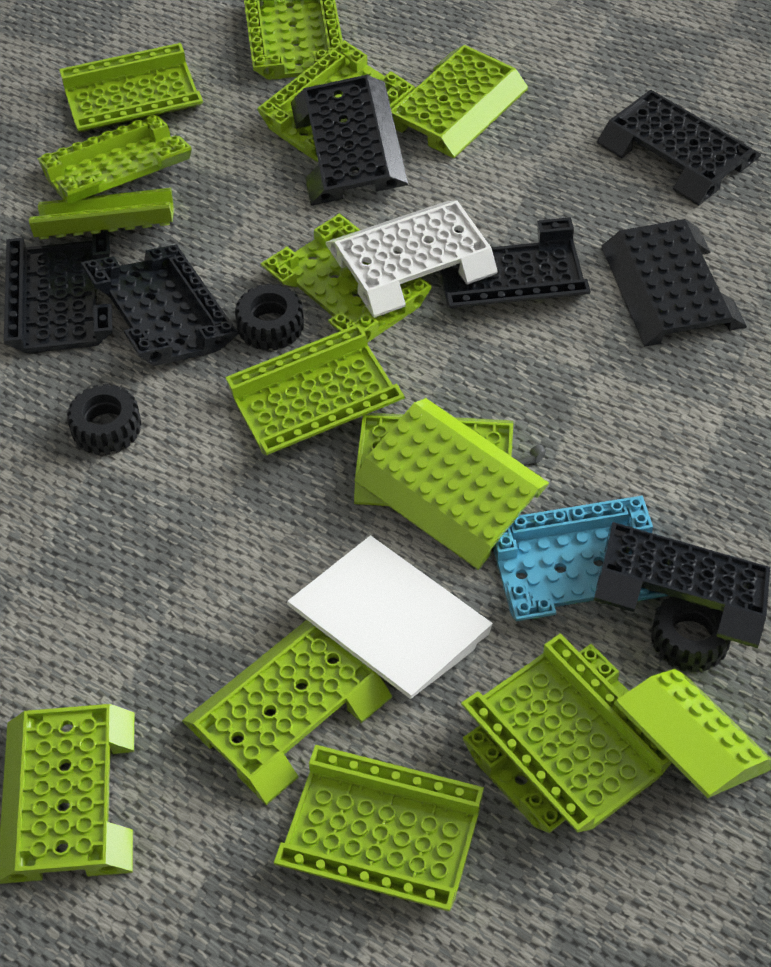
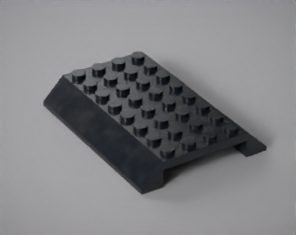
M571 217L537 220L538 243L491 247L498 271L495 275L466 284L458 273L460 263L440 270L447 308L590 294L588 279L583 278L573 240L574 227Z
M681 219L620 230L601 246L644 347L661 344L662 337L665 334L726 323L729 331L747 327L735 301L720 292L703 257V254L710 253L709 247L700 229L688 220Z
M108 229L92 234V241L26 247L24 238L6 239L4 344L24 353L98 346L113 332L112 305H97L96 288L81 266V262L110 256V232H108Z

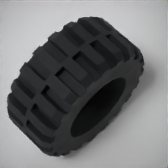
M271 283L265 286L261 284L257 288L252 287L249 289L248 293H244L240 297L241 299L237 301L235 308L237 330L241 339L248 345L252 344V347L256 349L260 347L262 350L267 351L269 348L278 350V347L285 348L288 346V343L292 344L301 335V331L304 328L302 301L294 291L291 292L290 288L282 287L280 284L272 285ZM267 313L282 315L275 320L266 321L258 319L259 316Z
M103 384V386L95 385L91 389L87 388L83 390L82 394L79 393L75 400L71 401L70 408L67 410V421L72 438L79 448H84V451L88 453L93 451L96 455H100L101 452H104L105 455H110L112 451L120 452L122 447L127 448L130 446V441L134 442L136 440L137 434L139 435L141 430V417L135 397L128 390L120 389L117 385ZM111 413L118 415L114 421L108 424L95 425L90 423L95 417L102 414Z
M677 597L664 599L661 602V606L656 610L652 626L651 639L654 642L653 647L655 651H660L659 656L662 660L668 659L669 665L672 667L678 665L680 666L679 670L686 671V668L691 669V672H698L699 668L706 671L710 669L711 665L713 667L717 666L720 660L726 657L731 643L730 640L716 636L722 611L711 609L701 604L691 603ZM683 621L697 622L703 625L711 636L699 641L689 640L682 637L675 630L674 625Z

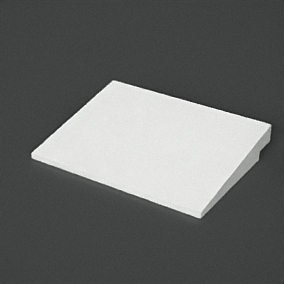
M371 535L287 601L289 607L410 699L469 655L476 648V645L489 635L493 624Z

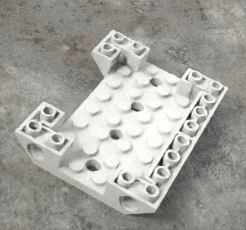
M446 201L326 242L328 249L340 267L344 268L347 266L358 282L357 293L374 318L405 307L406 304L400 284L459 263L458 273L466 284L490 277L498 272L492 248L458 201Z

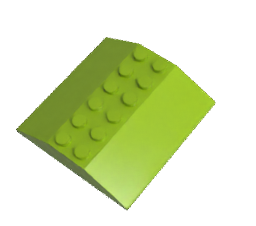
M676 669L649 677L614 702L707 798L771 770V757L689 677Z

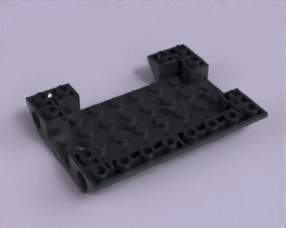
M363 75L303 88L291 101L295 128L312 127L319 165L305 178L311 206L343 199L342 191L374 184L375 191L378 192L408 185L384 81L369 75ZM337 94H341V95H342L341 97H338V98L335 97V95H337ZM342 119H347L344 123L340 122ZM349 144L353 145L351 148H345ZM354 170L359 171L357 174H351Z
M649 90L611 118L597 140V144L620 158H623L632 151L634 140L680 168L683 172L675 183L673 190L698 206L720 189L721 180L735 169L741 173L761 156V153L653 90Z
M177 244L145 250L144 261L119 265L114 256L81 262L82 268L94 287L110 297L130 329L124 330V334L138 356L153 366L215 353L225 347L238 334Z
M612 522L609 528L604 550V561L598 577L593 601L634 612L641 587L670 597H677L691 603L708 606L711 609L721 610L722 614L717 626V637L741 643L745 646L759 647L767 617L770 567Z

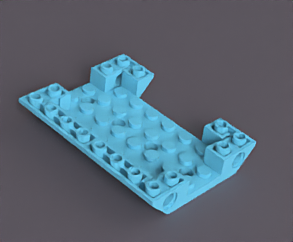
M643 496L519 515L493 546L510 614L514 620L522 621L556 615L555 607L593 601L602 566H596L593 562L596 560L604 561V550L612 522L650 533L653 531V525ZM560 566L565 568L566 571L558 573L555 568ZM524 573L527 577L525 579H518L516 575ZM641 587L638 601L668 595Z

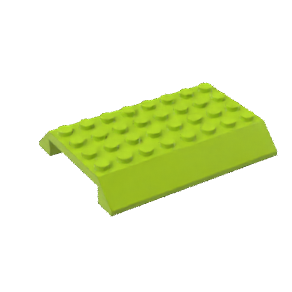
M181 43L59 69L77 133L144 119L150 115H161L193 108L203 104L201 94L196 90L186 64L185 53Z
M172 187L89 196L68 205L63 199L39 202V216L30 217L29 225L33 236L39 237V239H48L52 235H56L58 238L65 237L66 234L70 233L77 236L83 235L84 232L88 231L91 234H95L108 229V232L118 231V228L124 227L125 230L135 229V226L149 228L152 227V224H159V226L170 225L169 222H173L174 214Z
M360 324L225 377L235 404L264 455H269L405 399L399 386L391 383L369 348L367 336Z
M427 398L414 402L365 458L354 480L361 487L477 570L490 557L493 546L534 496L538 498L549 485L548 481Z
M561 633L544 644L543 654L485 695L477 691L461 702L466 711L577 833L594 829L658 780L672 764L652 741L614 704L622 695Z
M315 744L309 761L310 772L285 843H280L274 865L450 912L456 899L477 824L484 787Z

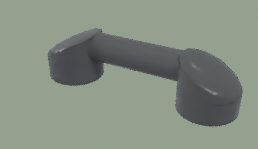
M536 445L530 450L531 456L517 461L524 466L532 463L537 464L543 459L546 450L543 445Z

